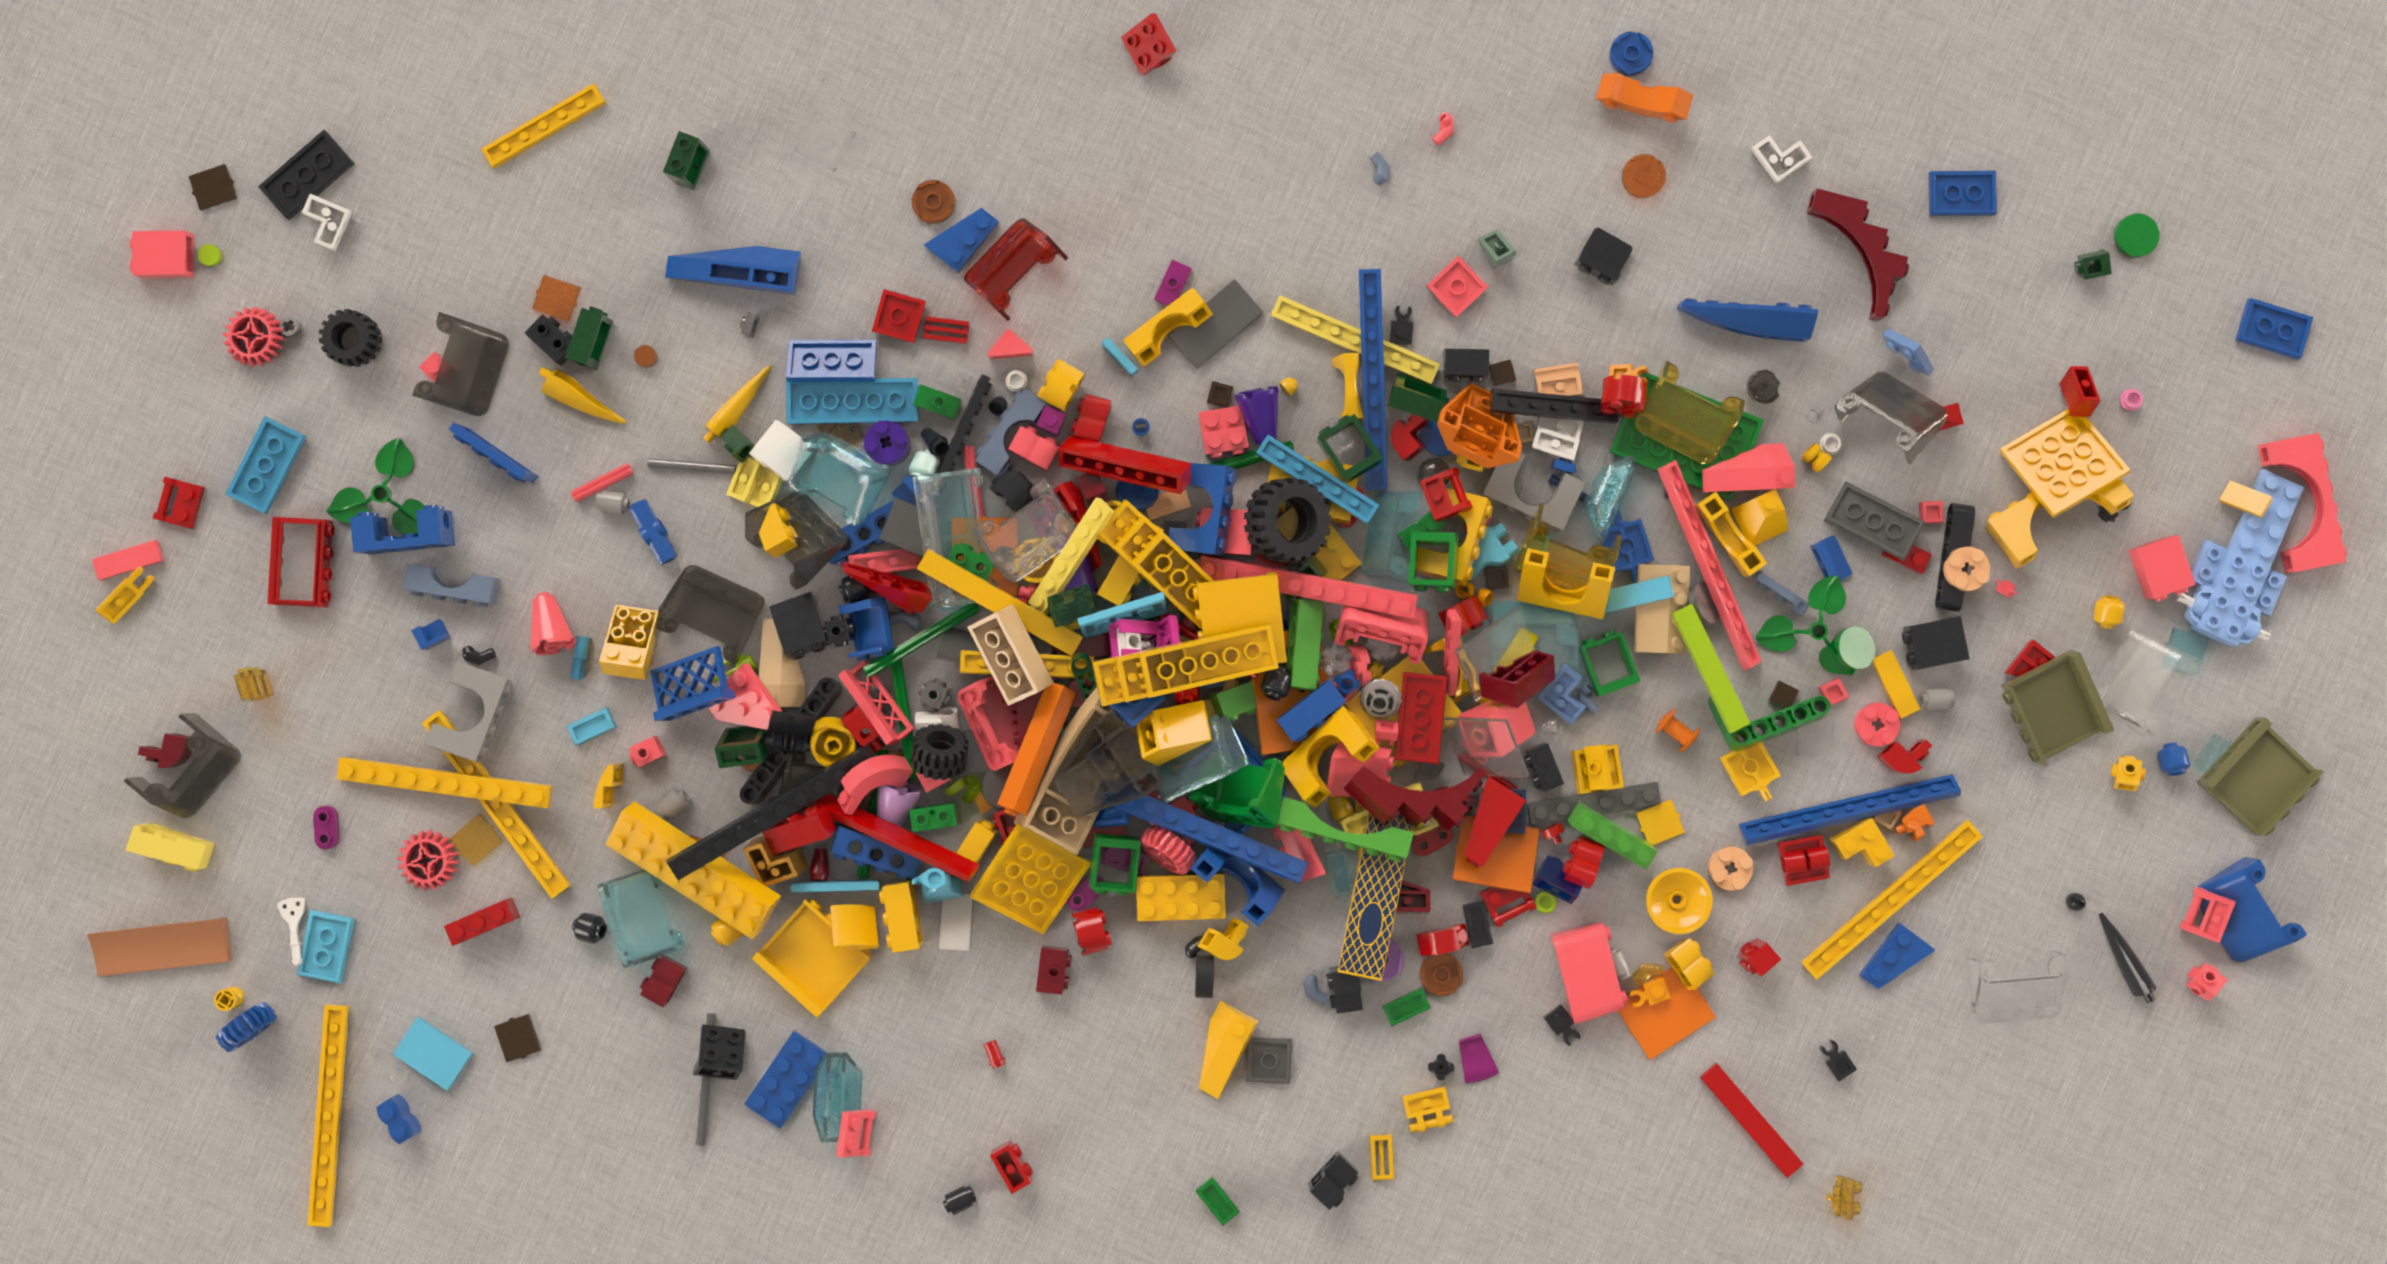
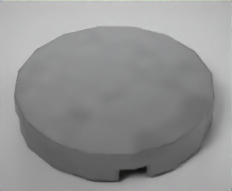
M1705 582L1693 584L1690 587L1692 593H1689L1688 596L1689 604L1693 605L1703 625L1714 624L1718 621L1719 612L1712 600L1707 584Z

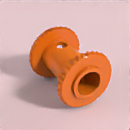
M1674 708L1667 712L1659 721L1655 733H1659L1661 730L1665 731L1682 745L1679 752H1683L1696 740L1700 728L1697 727L1694 731H1691L1673 716L1676 712Z

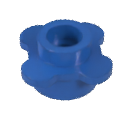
M1346 670L1345 674L1337 675L1334 680L1338 684L1341 693L1345 695L1354 689H1359L1361 686V682L1355 678L1354 671Z

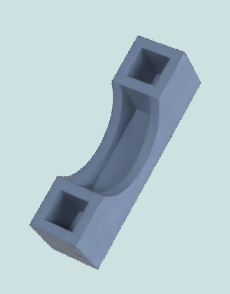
M1025 388L1022 392L1018 391L1012 400L1014 404L1011 409H1006L1001 415L1000 420L1002 422L999 427H994L987 437L990 440L986 446L981 445L975 454L978 457L975 461L996 476L1011 460L1005 447L1008 432L1019 423H1036L1045 405H1047L1046 402Z
M407 563L403 590H409L410 595L423 597L424 593L432 594V599L445 600L446 596L453 597V602L466 604L467 600L475 601V606L488 607L489 603L496 604L500 578L472 574L463 585L450 588L441 582L436 568Z

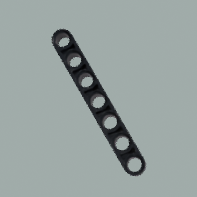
M830 677L822 678L796 714L817 717V720L820 717H825L842 692L841 683ZM832 682L834 689L828 694L826 686ZM819 700L821 703V707L818 711L815 712L813 709V704L815 701ZM783 744L781 749L770 748L763 763H759L741 788L739 796L742 802L758 805L764 801L798 754L797 751H794V746L792 751H789L788 745L783 750ZM780 753L782 761L776 765L774 759ZM767 771L769 779L764 783L762 781V774ZM754 789L756 797L750 800L749 792Z

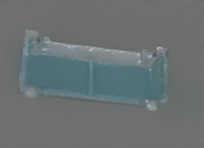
M980 468L912 477L923 554L925 555L926 551L930 549L948 559L954 544L960 545L961 542L974 547L972 551L977 554L985 552L976 490H979L983 484ZM964 556L958 557L959 562L964 560ZM980 565L978 571H983L985 566ZM927 575L928 588L933 595L930 601L931 608L955 607L977 603ZM990 577L988 583L999 588L997 582Z

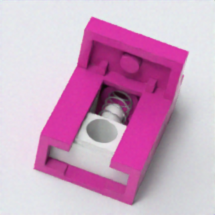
M1169 615L1159 622L1118 619L1110 624L1109 634L1112 657L1180 643V627L1177 616Z

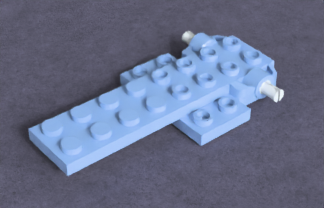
M2265 469L2259 471L2252 489L2272 496L2273 501L2263 518L2245 511L2242 512L2227 549L2209 540L2202 542L2191 569L2195 584L2198 585L2192 597L2181 592L2178 595L2179 598H2177V601L2187 605L2184 617L2192 624L2190 629L2229 647L2238 646V644H2248L2256 637L2264 641L2269 640L2270 637L2268 636H2271V633L2261 629L2260 615L2271 616L2287 577L2270 568L2304 487Z

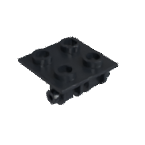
M772 710L765 745L769 746V748L781 749L783 744V750L786 749V745H790L789 751H792L794 746V751L810 752L811 743L809 741L813 735L817 717Z

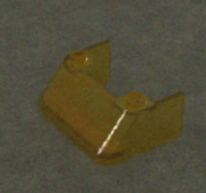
M1540 504L1527 527L1514 562L1515 570L1521 574L1527 548L1548 552L1549 557L1546 567L1548 579L1554 585L1563 589H1579L1588 583L1593 562L1612 567L1615 565L1618 559L1622 535L1618 534L1610 548L1603 545H1594L1587 553L1547 538L1549 527L1546 523L1540 521L1544 505Z

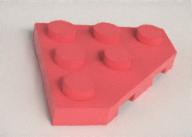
M749 663L742 664L727 679L728 688L734 689L735 698L709 707L716 720L768 730L772 710L783 712Z

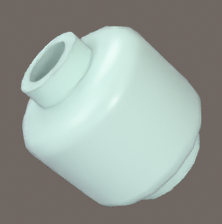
M929 450L918 451L911 461L909 472L915 481L925 484L935 479L941 463L936 455L931 454Z

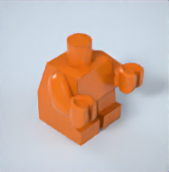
M1922 804L1911 810L1901 819V824L1895 827V831L1898 835L1904 832L1907 835L1912 833L1913 841L1917 842L1925 835L1922 828L1926 827L1928 829L1935 822L1925 805Z

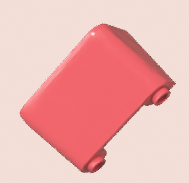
M1341 605L1334 644L1345 646V642L1348 639L1353 638V641L1357 642L1359 636L1401 646L1400 653L1405 654L1406 651L1409 654V662L1420 665L1428 640L1429 614L1421 607H1416L1414 618Z
M993 676L981 679L961 689L958 692L959 704L988 767L996 771L1014 763L1019 752L1018 746H1014L1013 733L1017 732L1016 724H1012V711L1015 710V707H1006V702H1002L1001 691Z
M1603 922L1551 933L1574 1024L1624 1009V1004H1627L1628 1000L1625 990H1620L1608 942L1609 939H1612L1609 926L1604 927Z

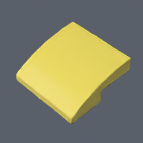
M748 457L743 464L739 462L726 495L768 511L770 505L776 499L783 480L756 459Z

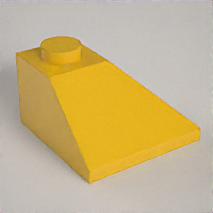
M1776 489L1763 493L1730 509L1742 535L1755 546L1789 530L1785 508Z

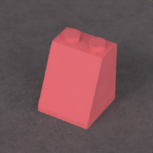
M1202 507L1201 513L1197 512L1196 525L1202 527L1209 520L1213 508ZM1230 509L1229 517L1231 523L1229 529H1227L1226 539L1228 546L1224 555L1250 557L1252 544L1247 539L1249 533L1245 532L1244 525H1247L1246 519H1244V512H1248V510Z
M1490 700L1458 715L1471 755L1504 756L1536 733L1526 702L1518 708H1512Z
M1338 743L1331 757L1327 787L1331 792L1329 796L1352 797L1343 788L1363 766L1376 776L1390 783L1391 777L1388 776V770H1392L1394 757H1391L1392 748L1379 746V749L1363 763L1352 756L1343 743Z

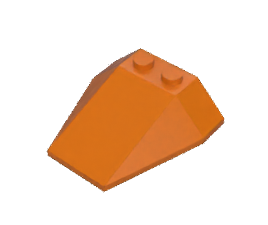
M1470 383L1440 411L1437 422L1438 428L1447 449L1455 455L1462 456L1471 460L1476 465L1486 468L1518 462L1522 444L1514 414L1490 412V391Z

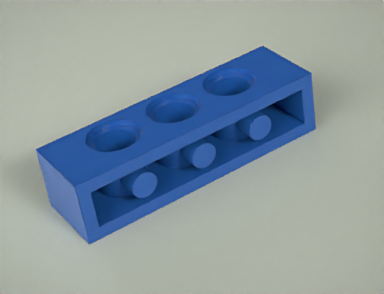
M894 500L818 541L831 565L837 564L839 567L842 561L848 562V555L866 553L869 551L868 547L874 543L878 546L886 542L879 539L882 531L879 523L882 519L888 517ZM866 528L871 531L870 538L862 540L860 537L861 531ZM845 539H849L852 543L851 548L847 551H843L841 548V543Z
M838 825L830 847V851L834 853L833 857L846 861L848 857L854 859L855 864L867 867L870 864L876 866V871L888 874V871L897 873L896 877L907 881L910 877L916 878L921 860L860 831ZM855 841L861 844L860 850L856 853L850 852V844ZM875 848H879L882 851L879 859H871L870 852ZM895 855L902 856L903 860L899 866L891 864V859Z

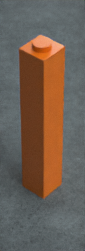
M1053 683L1046 687L1042 693L997 805L1005 808L1004 813L1014 817L1017 814L1027 816L1076 695L1075 692L1064 685Z

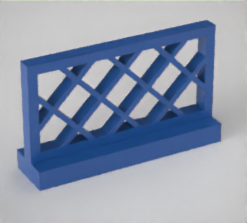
M719 646L650 670L658 711L653 712L654 721H672L735 698L734 689L728 688L721 647ZM711 654H714L715 657L713 667L707 663ZM695 660L700 663L696 673L691 670ZM677 667L683 669L680 679L674 675ZM705 667L710 670L707 680L701 677ZM662 672L667 675L664 684H661L659 679V673ZM688 673L694 677L690 686L684 683ZM715 675L719 677V687L712 685ZM672 680L677 683L674 692L668 689ZM699 681L704 684L701 693L695 691ZM682 687L687 690L684 699L678 696ZM667 693L671 698L668 705L665 706L663 698Z

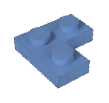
M1890 329L1883 333V337L1887 342V348L1894 353L1897 351L1902 353L1910 362L1909 367L1916 373L1922 372L1928 376L1934 371V367L1921 344Z
M1564 664L1555 674L1556 679L1542 689L1537 695V699L1572 725L1585 710L1586 706L1569 694L1581 681L1582 676Z

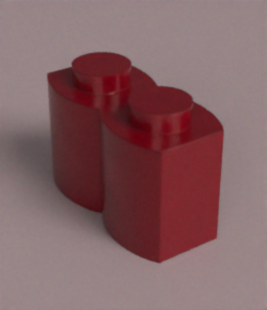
M663 955L661 958L657 957L651 966L653 972L650 978L645 977L640 986L642 989L640 995L664 1008L672 998L688 967L666 955Z

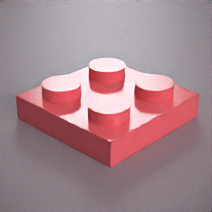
M1459 256L1426 286L1455 318L1488 289V286Z

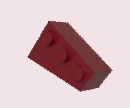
M1535 650L1514 659L1513 664L1509 666L1499 665L1496 667V671L1492 673H1480L1481 697L1512 708H1518L1556 679L1554 656Z
M1402 881L1395 914L1430 913V889Z

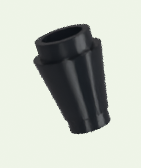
M929 427L922 430L921 438L931 454L942 456L948 451L949 444L946 437Z

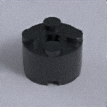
M1009 463L991 481L992 485L989 488L997 496L1005 497L1007 499L1005 504L1012 511L1017 513L1020 511L1024 512L1041 492L1035 490L1036 486L1020 471L1017 473L1013 469L1014 466Z

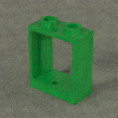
M1411 531L1408 585L1414 588V591L1427 592V588H1435L1436 592L1448 593L1449 589H1456L1459 536L1456 533ZM1419 544L1449 545L1447 580L1416 579Z
M1615 629L1603 633V638L1596 641L1594 637L1582 641V646L1577 647L1590 682L1593 685L1594 693L1599 697L1641 681L1622 632L1616 633ZM1616 640L1628 675L1600 685L1587 650Z
M959 801L915 807L909 810L912 832L957 826L962 823Z
M1094 833L1089 877L1091 890L1098 894H1107V891H1115L1117 895L1123 896L1135 893L1141 840L1138 836ZM1101 847L1131 849L1127 882L1097 880Z

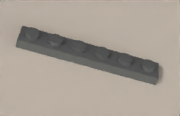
M1650 782L1607 791L1529 802L1527 807L1530 825L1568 819L1578 802L1601 814L1661 804L1658 782Z

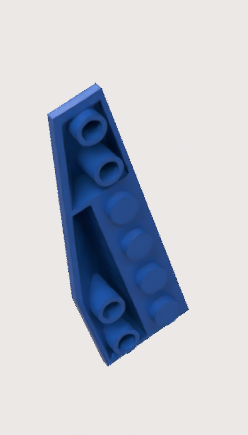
M751 246L668 256L665 278L795 295L801 252Z
M1687 298L1677 305L1678 310L1724 330L1758 338L1806 342L1811 339L1818 316V309H1812L1811 305H1798L1797 308L1790 307L1789 303H1776V306L1736 302L1719 303V301L1714 300L1697 302V299Z

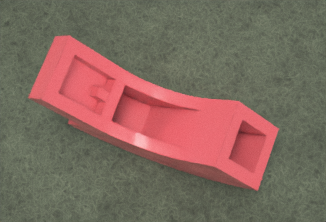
M880 755L867 759L856 765L843 777L841 783L844 786V790L840 793L837 801L845 814L852 815L869 791L883 785L903 788L913 770L906 758L902 756Z

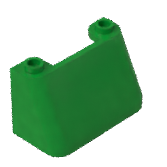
M1219 752V754L1209 753L1189 799L1208 817L1214 820L1276 828L1280 817L1285 767L1276 758L1266 759L1263 767L1235 764L1231 760V756L1224 752Z

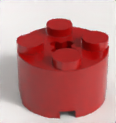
M1614 375L1605 377L1602 386L1601 412L1604 414H1622L1624 418H1634L1636 413L1644 412L1648 383H1644L1643 378L1632 375H1621L1620 379H1614Z
M1094 907L1071 913L1073 919L1077 918V921H1073L1078 944L1081 948L1085 949L1081 951L1082 956L1108 950V946L1112 945L1109 932L1104 931L1103 924H1106L1104 911Z

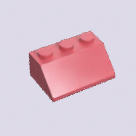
M1278 825L1276 828H1271L1276 840L1280 838L1284 845L1280 847L1282 852L1308 862L1301 882L1326 874L1310 838L1301 836L1302 832L1293 830L1292 833L1281 831Z

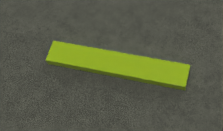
M1689 604L1671 613L1728 732L1733 733L1750 724L1693 605Z

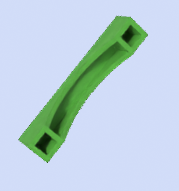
M1286 797L1282 799L1280 817L1277 824L1280 826L1279 830L1284 832L1300 831L1302 832L1301 836L1314 839L1315 836L1323 838L1325 843L1336 845V842L1345 844L1344 848L1355 851L1358 848L1367 850L1366 854L1379 857V854H1384L1388 856V860L1401 863V859H1407L1414 832L1395 827L1371 834L1343 832L1321 821L1309 809L1306 803Z

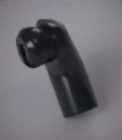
M1202 936L1194 937L1186 945L1185 954L1188 958H1195L1201 950L1198 944L1203 938Z

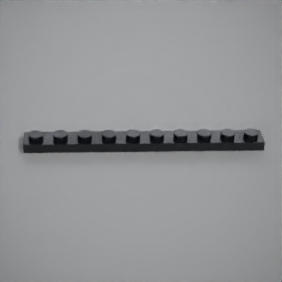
M860 747L666 859L668 866L677 880L684 878L842 786L841 780L856 765L869 758L863 748Z

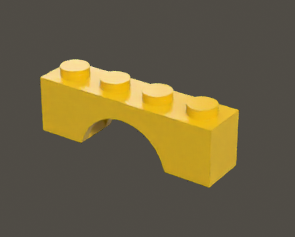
M1192 287L1123 341L1139 363L1145 367L1161 355V343L1170 331L1180 326L1196 328L1210 318L1213 313Z
M1717 492L1709 494L1695 504L1701 519L1743 577L1751 576L1767 564L1755 545L1750 543L1738 530L1729 514V509Z

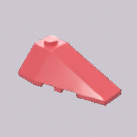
M1783 443L1761 444L1750 451L1740 453L1736 457L1702 470L1703 492L1795 488V465Z

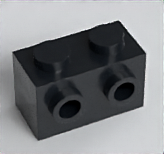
M542 314L528 328L525 334L555 363L562 366L568 360L565 356L572 334L569 331L564 333L559 328L561 324L553 316L548 318Z
M1445 348L1443 351V378H1448V381L1458 382L1461 381V378H1470V382H1483V378L1486 379L1489 376V349Z
M1544 742L1524 750L1526 754L1524 760L1528 769H1532L1534 774L1532 780L1536 789L1539 788L1540 791L1546 792L1564 784L1548 743Z

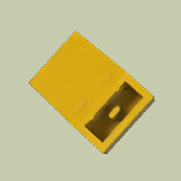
M615 605L599 660L603 674L641 680L647 679L652 661L659 611Z
M1203 700L1153 710L1136 725L1142 759L1156 766L1212 740L1205 702Z

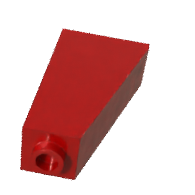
M1490 776L1486 779L1464 853L1468 857L1466 862L1475 868L1478 865L1484 866L1526 802L1525 799Z

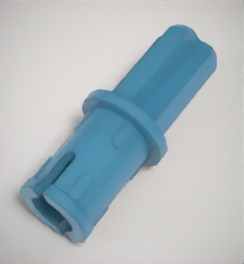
M577 636L575 654L572 655L574 659L570 677L576 680H583L586 663L590 659L588 658V652L592 638Z

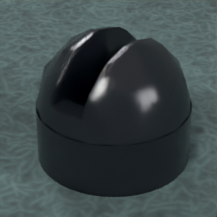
M997 396L991 400L988 407L994 415L1001 416L1008 405L1005 398Z
M2071 893L2066 898V905L2071 910L2080 911L2085 907L2086 900L2081 894ZM2075 898L2078 901H2080L2081 904L2079 905L2073 902L2072 900Z

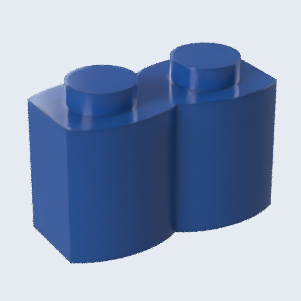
M397 1094L376 1107L379 1118L384 1124L388 1125L389 1134L396 1143L401 1144L421 1132L418 1119L410 1113L409 1105L401 1095Z

